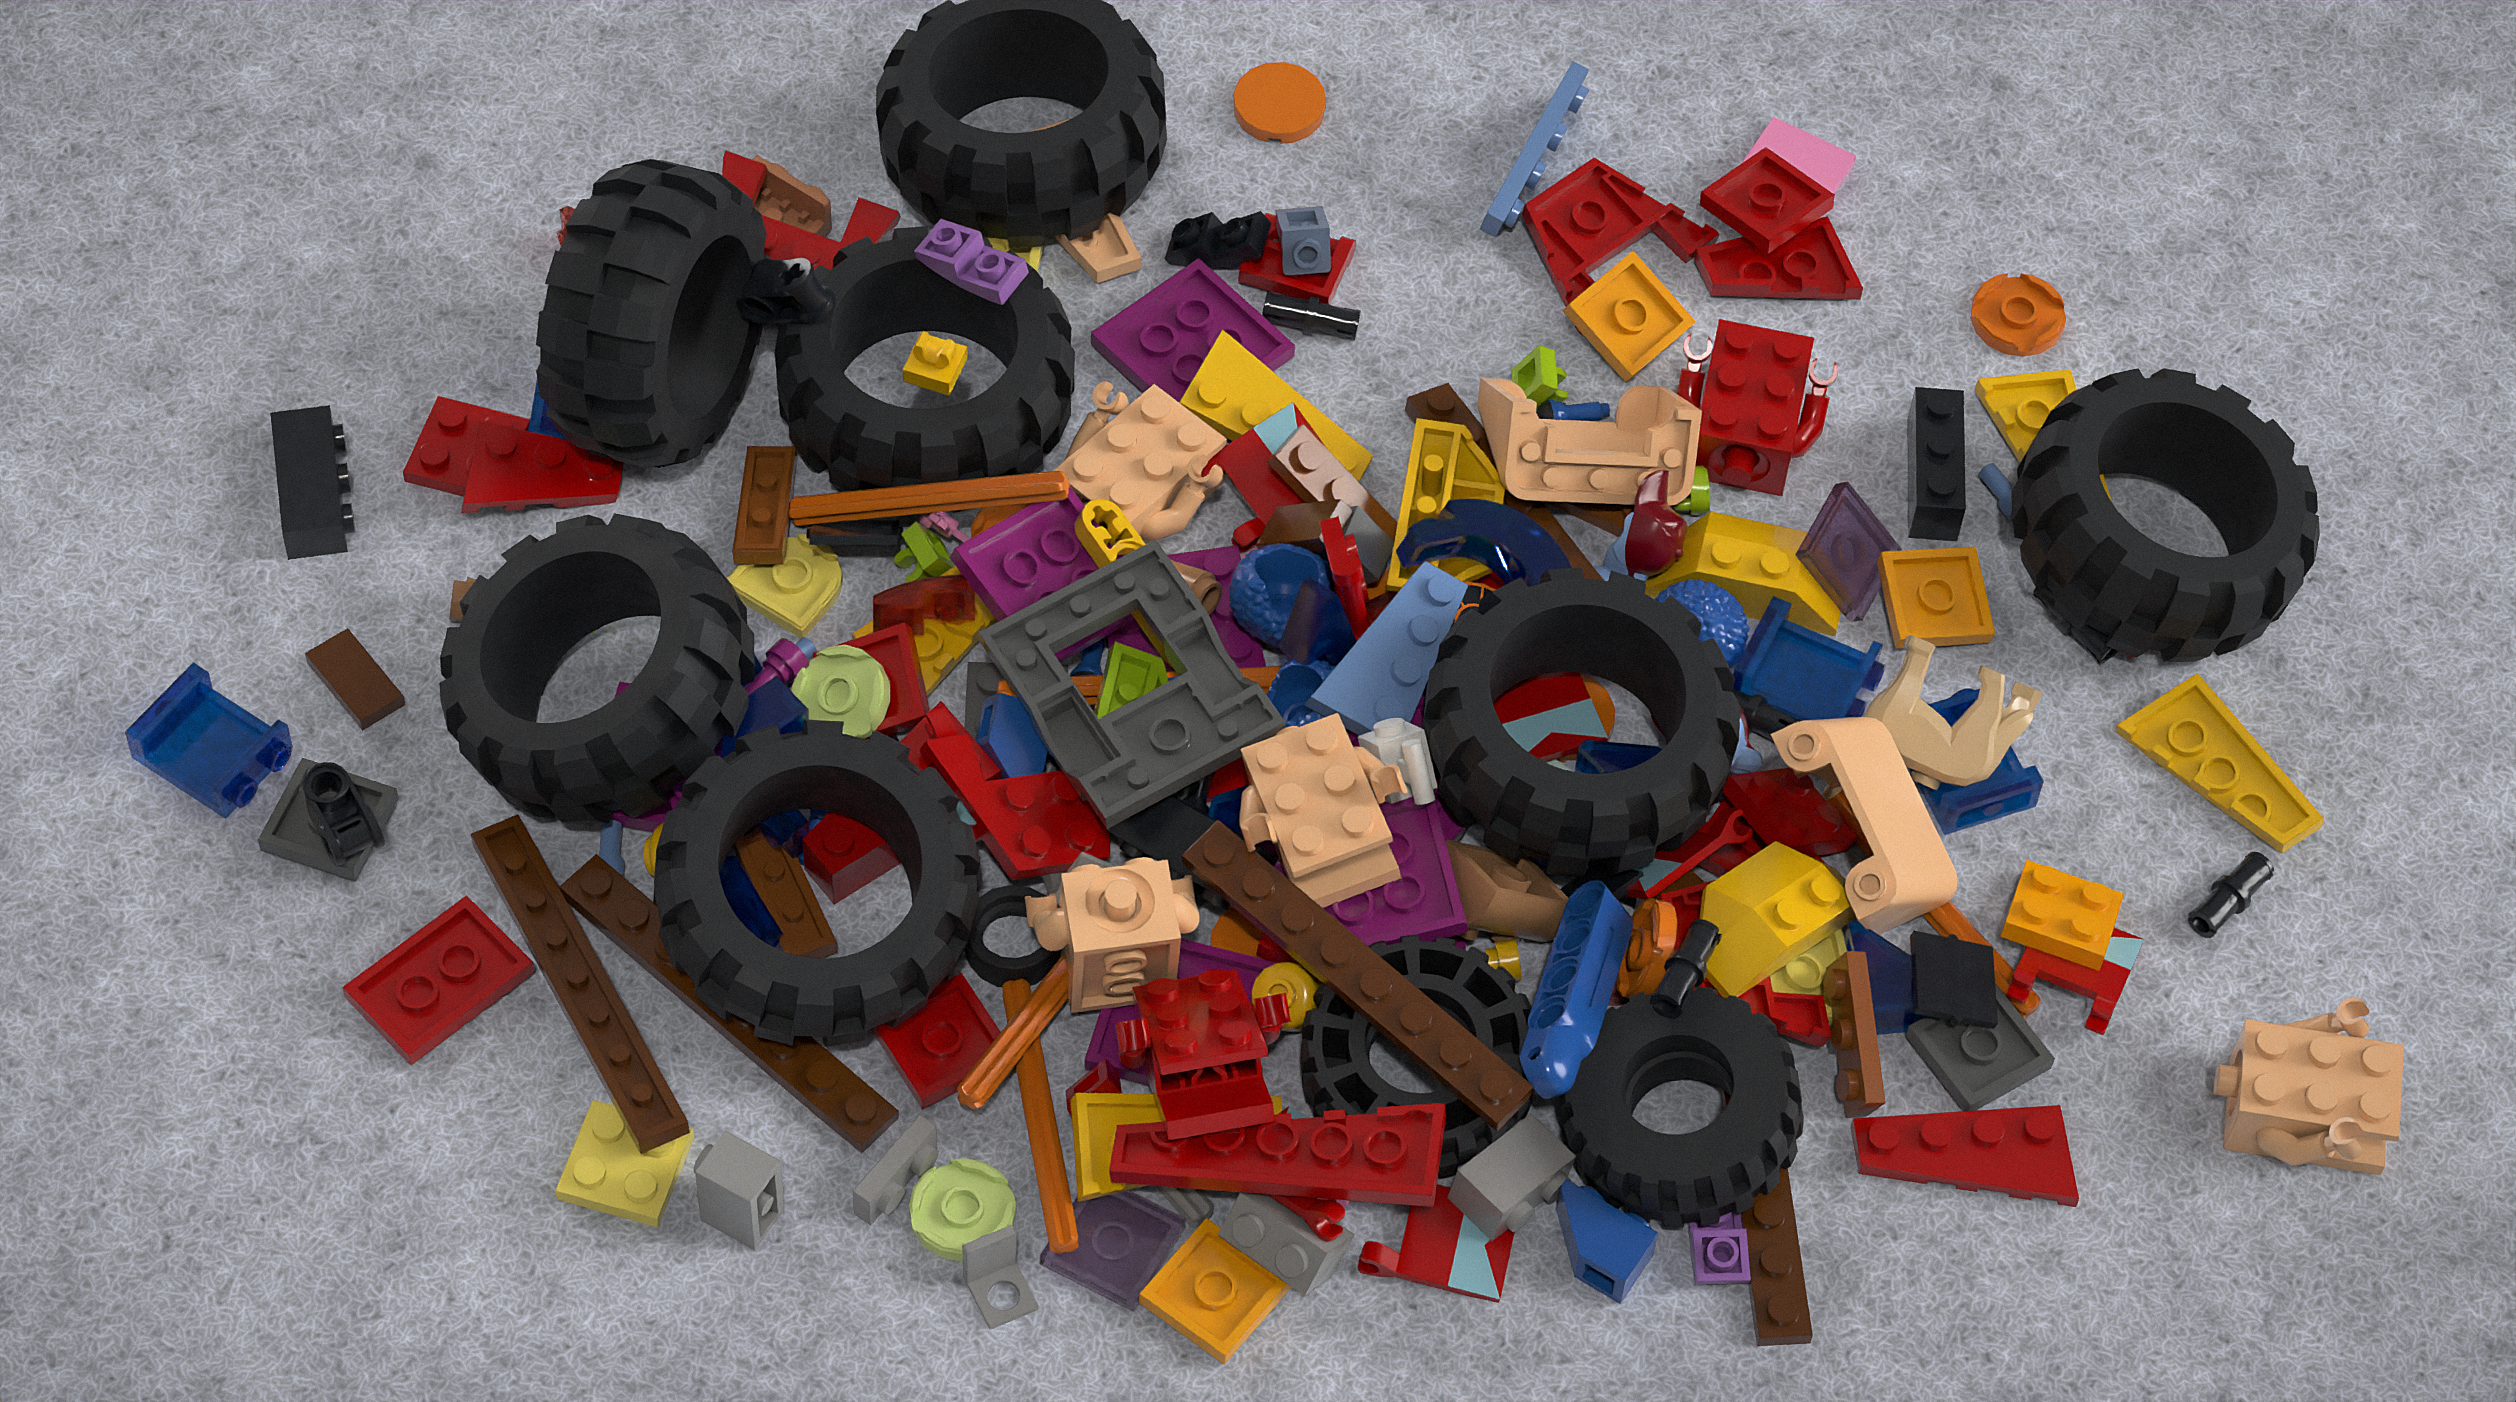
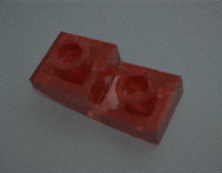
M963 575L924 578L886 589L873 596V633L905 622L912 627L914 635H924V619H940L946 622L975 620V591Z

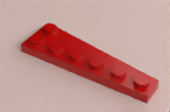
M1440 1103L1377 1107V1113L1345 1115V1110L1324 1111V1117L1292 1119L1291 1113L1274 1114V1122L1168 1140L1162 1122L1117 1125L1109 1167L1110 1180L1114 1183L1434 1207L1446 1121L1445 1104Z

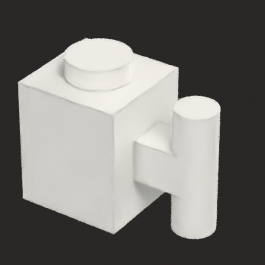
M1390 718L1374 724V731L1358 736L1360 747H1365L1385 765L1393 764L1400 768L1407 793L1402 795L1401 792H1392L1385 796V801L1393 804L1413 796L1415 804L1422 805L1435 800L1433 789L1438 787L1424 729L1406 722L1402 718Z

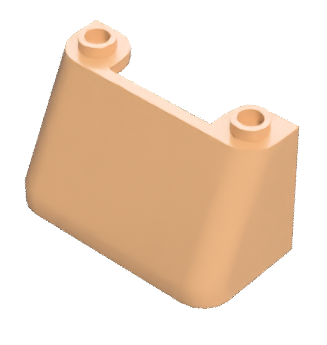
M1480 378L1478 395L1479 414L1500 480L1504 488L1515 497L1533 501L1635 505L1636 494L1641 482L1647 475L1657 470L1669 471L1668 506L1677 505L1682 502L1691 492L1694 482L1702 410L1666 386L1641 385L1634 386L1625 391L1618 402L1615 422L1539 419L1536 414L1537 403L1532 399H1526L1523 389L1515 382L1500 378Z
M1871 717L1804 720L1793 723L1771 734L1782 759L1789 768L1793 769L1798 778L1807 774L1816 775L1825 780L1832 790L1842 786L1874 856L1855 865L1848 873L1845 882L1847 898L1855 915L1872 937L1881 935L1932 911L1953 898L1958 886L1956 870L1890 732L1882 722Z

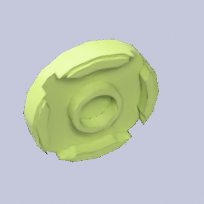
M848 645L826 647L817 652V657L810 661L806 669L802 667L794 679L790 691L792 714L800 724L801 729H803L804 719L844 721L843 734L865 739L877 729L885 718L890 704V681L883 666L864 650Z
M961 1158L950 1160V1164L943 1165L938 1169L936 1165L922 1175L912 1190L909 1216L913 1233L924 1248L941 1258L963 1261L962 1246L1007 1226H1014L1016 1201L1013 1191L1009 1187V1182L1000 1171L983 1161Z

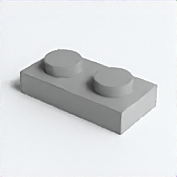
M921 1115L914 1120L852 1190L854 1215L871 1226L882 1212L889 1215L898 1207L905 1194L904 1187L915 1175L922 1177L926 1171L932 1168L937 1160L939 1151L937 1150L936 1125Z

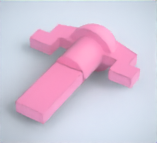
M945 512L919 514L921 525L927 529L931 526L946 538L954 535L963 543L971 539L957 529L959 522Z

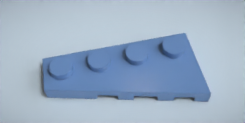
M1572 61L1480 226L1481 231L1497 237L1504 224L1511 228L1515 224L1525 205L1518 198L1525 186L1534 190L1547 166L1540 161L1547 148L1554 152L1556 151L1568 129L1566 125L1562 124L1568 111L1575 114L1578 112L1590 90L1582 85L1589 71L1586 67Z
M1424 561L1304 705L1325 717L1338 713L1344 727L1358 735L1374 731V724L1385 719L1402 718L1410 723L1428 682L1429 672L1436 663L1439 644L1450 630L1468 584Z

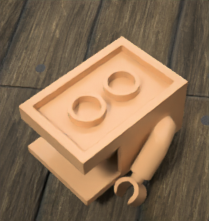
M1103 381L1093 391V401L1098 407L1096 412L1088 413L1073 439L1065 460L1053 471L1060 470L1065 472L1071 489L1084 506L1095 499H1106L1115 503L1122 510L1145 544L1155 539L1158 542L1162 538L1182 532L1189 524L1200 504L1224 484L1225 474L1220 466L1215 464L1205 477H1201V471L1207 465L1208 460L1226 446L1227 439L1155 384L1129 406L1126 394L1121 391L1117 393L1114 401L1107 405L1106 398L1111 393L1113 385ZM1110 415H1117L1113 420L1108 421ZM1104 521L1098 523L1100 526H1103L1106 529L1108 528V525Z
M1338 713L1300 727H1286L1276 733L1274 737L1241 748L1250 786L1242 792L1239 827L1242 830L1249 852L1255 850L1254 845L1257 843H1261L1264 840L1272 841L1287 878L1322 908L1359 895L1367 890L1375 889L1388 882L1401 879L1399 867L1388 844L1393 841L1392 834L1378 803H1384L1385 796L1392 792H1401L1402 795L1407 793L1400 768L1393 764L1385 765L1365 747H1353Z
M1146 857L1129 860L1123 866L1108 868L1088 864L1078 866L1072 869L1070 873L1061 874L1060 908H1057L1055 893H1050L1046 897H1025L1028 927H1034L1040 945L1049 951H1059L1065 947L1069 972L1068 999L1071 1013L1134 1005L1132 987L1147 985L1150 981L1158 978L1177 979L1181 944L1180 933L1187 934L1194 931L1199 923V912L1195 903L1191 875H1186L1182 879L1171 880L1168 860L1154 861Z
M2350 997L2343 1000L2337 1007L2336 1015L2331 1012L2283 1025L2246 1019L2230 1056L2229 1065L2218 1064L2215 1074L2214 1095L2227 1097L2223 1149L2278 1158L2292 1166L2309 1163L2381 1175L2385 1168L2386 1140L2397 1142L2400 1134L2404 1045L2363 1038L2367 1035L2369 1026L2364 1018L2356 1017L2366 1016L2370 1011L2364 1001L2358 997ZM2342 1031H2346L2349 1036L2341 1035Z

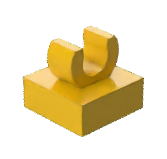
M923 331L920 333L902 369L903 382L949 396L967 360V346L957 344L948 338L944 340L931 336L928 332Z

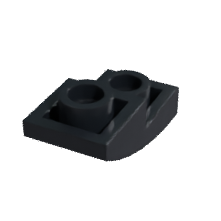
M1261 211L1241 218H1233L1224 224L1213 212L1193 219H1184L1175 225L1164 259L1170 265L1186 267L1199 258L1208 267H1215L1260 258L1271 222Z

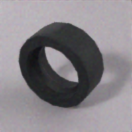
M1007 885L991 889L979 897L965 953L968 964L982 980L996 987H1002L1008 980L1016 981L1021 978L1027 980L1030 986L1036 985L1044 979L1061 957L1062 949L1059 951H1049L1042 946L1030 955L1018 958L1003 957L988 950L984 945L983 932L987 925L996 919L1008 916L1027 918L1025 897H1046L1045 894L1031 887Z

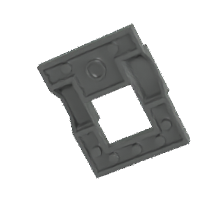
M1156 539L979 632L982 646L1030 715L1033 729L1083 802L1088 800L1107 829L1242 757L1241 748L1274 737L1276 733L1286 728L1285 720L1260 685L1255 681L1245 678L1226 652L1208 612ZM1139 609L1164 645L1165 657L1179 677L1098 719L1054 654Z

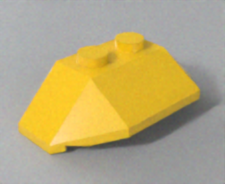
M1416 418L1386 590L1398 592L1424 561L1462 582H1472L1492 573L1505 488L1497 470L1485 453L1473 441V436L1465 425Z
M1712 511L1687 527L1683 555L1669 569L1649 576L1645 582L1646 589L1644 594L1655 598L1658 597L1662 590L1667 589L1674 583L1684 582L1689 579H1700L1706 581V583L1712 582L1735 596L1742 605L1746 617L1836 636L1845 594L1808 532Z
M1775 841L1708 884L1702 893L1699 919L1707 920L1719 928L1718 934H1722V938L1706 964L1708 970L1706 978L1724 998H1728L1729 995L1738 997L1855 919V912L1845 890L1846 879L1835 867Z

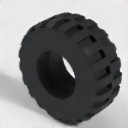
M1419 935L1400 936V943L1386 946L1385 941L1381 940L1368 945L1369 948L1529 1082L1521 1066L1519 1056L1529 1029L1527 1024L1532 1006L1526 994H1517L1514 991L1516 980L1504 967L1494 969L1488 964L1489 955L1475 947H1470L1468 951L1455 947L1454 939L1437 936L1436 942L1419 941ZM1321 983L1314 993L1313 1001L1316 1004V1009L1313 1008L1306 1011L1302 1026L1301 1043L1302 1088L1306 1103L1311 1104L1314 1108V1117H1324V1111L1345 1110V1115L1377 1113V1107L1445 1104L1446 1121L1438 1178L1440 1179L1456 1175L1458 1166L1469 1162L1513 1128L1519 1120L1527 1116L1532 1104L1533 1095L1496 1131L1447 1088L1430 1093H1412L1390 1085L1376 1073L1370 1064L1369 1054L1371 1046L1382 1033L1325 984ZM1534 1054L1531 1057V1060L1536 1059L1537 1056Z
M1696 986V990L1691 992L1681 1016L1671 1019L1661 1016L1652 1008L1654 1004H1650L1653 993L1646 995L1645 992L1638 993L1626 998L1627 1003L1615 1009L1612 1006L1606 1010L1597 1042L1593 1050L1581 1061L1575 1083L1568 1092L1559 1095L1560 1113L1569 1150L1576 1155L1577 1171L1587 1186L1597 1188V1192L1604 1198L1605 1202L1617 1209L1623 1206L1627 1208L1628 1213H1634L1650 1223L1651 1219L1663 1221L1664 1227L1683 1228L1684 1223L1701 1221L1702 1226L1720 1222V1216L1734 1211L1735 1215H1738L1754 1206L1753 1199L1760 1193L1764 1196L1768 1195L1780 1183V1168L1786 1170L1791 1167L1798 1152L1796 1139L1803 1133L1804 1116L1798 1071L1795 1069L1791 1048L1787 1040L1778 1037L1776 1025L1765 1014L1759 1012L1755 1015L1752 1014L1750 1003L1734 995L1724 998L1718 995L1716 989ZM1696 1078L1706 1080L1719 1086L1731 1096L1728 1106L1714 1122L1691 1133L1665 1134L1656 1132L1643 1126L1632 1116L1637 1104L1650 1090L1674 1079Z

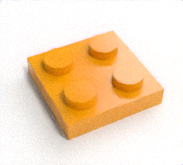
M1634 251L1630 252L1563 310L1564 314L1625 383L1696 323L1693 317Z
M1976 547L1884 551L1880 553L1877 559V566L1895 649L1905 648L1903 644L1907 635L1916 636L1936 646L1982 644L1992 641L1995 636V630Z
M2026 860L2000 937L2100 971L2124 893L2110 889L2103 884L2090 882L2061 872L2054 867Z
M1206 1218L1139 1293V1304L1225 1365L1291 1289V1286L1220 1237L1218 1233L1221 1228Z

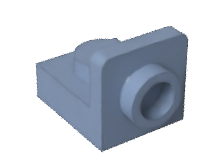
M1323 206L1275 210L1276 229L1282 246V269L1284 274L1298 275L1329 272L1331 269L1330 227Z

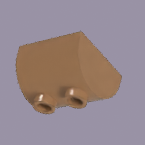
M1452 840L1446 841L1469 931L1458 936L1475 940L1479 931L1482 930L1488 931V935L1496 942L1515 939L1517 944L1520 938L1539 942H1546L1555 938L1569 898L1528 856L1523 855L1520 862L1516 864L1489 848Z

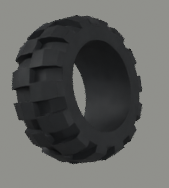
M947 0L923 14L917 31L905 30L893 47L883 67L884 72L876 86V117L880 151L888 177L900 190L903 198L932 225L937 224L940 219L980 231L983 237L1007 239L1010 248L1043 246V238L1065 234L1070 241L1098 230L1104 215L1107 213L1120 217L1139 199L1148 181L1152 179L1161 163L1167 142L1164 73L1157 65V55L1130 19L1122 21L1113 5L1102 0H968L957 5L951 0ZM1016 97L1053 98L1085 109L1074 118L1059 125L1022 133L988 131L959 121L970 112L982 106Z
M647 159L625 164L620 168L612 169L594 182L592 196L589 199H581L567 222V234L560 250H555L545 281V284H548L544 308L539 312L536 346L540 347V364L536 369L540 398L549 404L546 415L555 428L574 445L583 448L589 454L643 468H661L685 463L699 456L703 444L713 443L728 423V413L734 402L740 400L751 373L749 367L756 345L759 346L763 325L752 322L744 317L736 307V300L755 264L759 260L769 259V256L764 254V243L767 233L761 213L753 208V200L720 173L664 160Z
M928 226L894 229L892 240L874 244L870 237L866 236L839 249L833 258L832 270L819 265L814 271V276L821 285L828 286L835 294L836 301L834 307L823 319L815 323H779L774 351L780 416L789 425V439L808 465L818 474L828 468L829 482L841 492L1034 473L1043 464V453L1049 454L1060 442L1071 416V394L1074 392L1075 351L1071 346L1072 327L1059 298L1049 287L1043 288V278L1032 266L1026 262L1029 273L1003 305L989 301L945 279L916 258L914 251L929 234ZM982 236L984 245L993 248L988 238ZM1011 249L1006 252V253H1009V254L1018 256V255L1015 254ZM918 331L944 332L967 338L993 353L1007 369L996 383L978 396L956 405L934 409L905 408L883 402L863 392L844 374L853 360L872 345L896 335ZM964 510L953 511V513L960 512V511H964Z
M2139 368L2109 374L2095 380L2092 385L2089 384L2071 392L2050 411L2017 468L2018 481L2011 491L2014 537L2023 540L2020 545L2021 561L2035 587L2048 586L2056 596L2054 610L2079 631L2087 624L2108 636L2105 643L2107 647L2134 657L2144 654L2148 649L2160 651L2163 662H2195L2210 657L2213 651L2219 656L2237 650L2261 637L2269 624L2280 618L2290 601L2303 585L2305 575L2315 562L2320 537L2319 516L2316 515L2318 511L2317 491L2308 465H2296L2292 459L2295 447L2293 440L2274 419L2265 423L2248 409L2251 400L2223 384L2216 391L2196 384V374L2163 368L2152 374L2150 378H2144ZM2115 473L2141 475L2166 483L2184 493L2196 502L2213 520L2224 538L2229 556L2199 557L2166 548L2149 539L2135 529L2118 512L2104 489L2100 475Z
M616 513L613 514L608 525L602 518L592 515H584L556 522L555 534L540 541L532 535H528L501 555L507 562L489 579L479 575L460 601L464 618L459 627L447 628L440 655L441 675L446 679L439 683L440 701L447 730L459 742L460 753L489 785L494 786L507 802L534 816L551 819L557 816L561 822L574 824L610 823L612 811L622 809L625 814L638 817L667 804L668 800L665 792L684 779L688 780L708 757L716 756L713 750L723 735L736 736L749 707L748 692L743 688L742 684L754 682V633L747 625V608L732 584L710 556L686 534L666 529L660 522ZM637 616L661 617L660 630L652 654L639 675L621 694L603 707L579 718L556 723L536 722L537 705L546 680L560 659L576 643L593 631L618 620Z
M1582 567L1548 569L1540 575L1539 584L1528 587L1520 577L1481 598L1478 612L1471 609L1460 616L1439 644L1437 662L1429 672L1423 704L1425 710L1422 723L1435 778H1440L1437 793L1465 829L1475 823L1481 825L1485 829L1483 843L1486 847L1516 864L1520 862L1523 854L1548 862L1546 874L1578 878L1586 875L1588 865L1606 864L1610 875L1641 867L1653 862L1657 846L1665 852H1670L1685 843L1705 824L1709 807L1718 803L1721 799L1739 742L1741 706L1732 692L1735 678L1714 638L1702 642L1698 639L1702 627L1698 618L1671 595L1661 603L1644 594L1646 584L1643 580L1611 571L1608 581L1583 578ZM1552 672L1590 674L1609 680L1637 697L1657 720L1667 745L1646 762L1623 771L1603 774L1572 772L1550 765L1523 749L1501 724L1495 712L1493 702L1510 687L1537 675Z
M804 719L803 730L800 732L780 735L778 726L770 725L736 738L733 752L724 758L720 756L708 757L683 784L682 797L675 809L667 812L656 848L653 904L658 909L660 920L659 936L674 969L688 974L696 985L694 995L723 1020L731 1019L733 1015H736L755 1025L754 1036L792 1046L794 1036L822 1037L825 1047L864 1041L867 1030L883 1023L886 1026L895 1028L924 1008L932 991L940 983L948 982L965 951L980 896L977 893V873L980 867V860L973 827L961 821L956 811L959 801L957 795L935 768L927 767L921 771L908 760L910 747L876 730L872 732L869 740L843 734L844 721ZM819 809L847 815L876 831L895 851L909 880L912 907L902 922L888 936L858 953L843 957L821 959L792 955L765 943L755 936L738 919L730 907L721 885L719 868L734 843L749 829L763 820L788 811Z

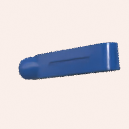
M1599 880L1583 884L1569 897L1528 1017L1527 1025L1529 1029L1519 1058L1530 1084L1545 1099L1562 1095L1571 1089L1575 1083L1581 1061L1593 1050L1633 929L1634 920L1607 886ZM1535 1054L1537 1058L1531 1060V1057Z

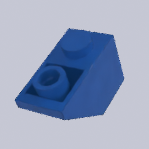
M997 693L984 699L975 740L1000 768L1001 779L1044 773L1046 756L1050 752L1033 729L1031 717L1017 697L1003 693Z
M1566 1179L1560 1187L1556 1212L1574 1277L1621 1304L1653 1257L1658 1232L1654 1231L1642 1217L1634 1213L1625 1214L1605 1202L1604 1198L1594 1189L1587 1186L1579 1187Z

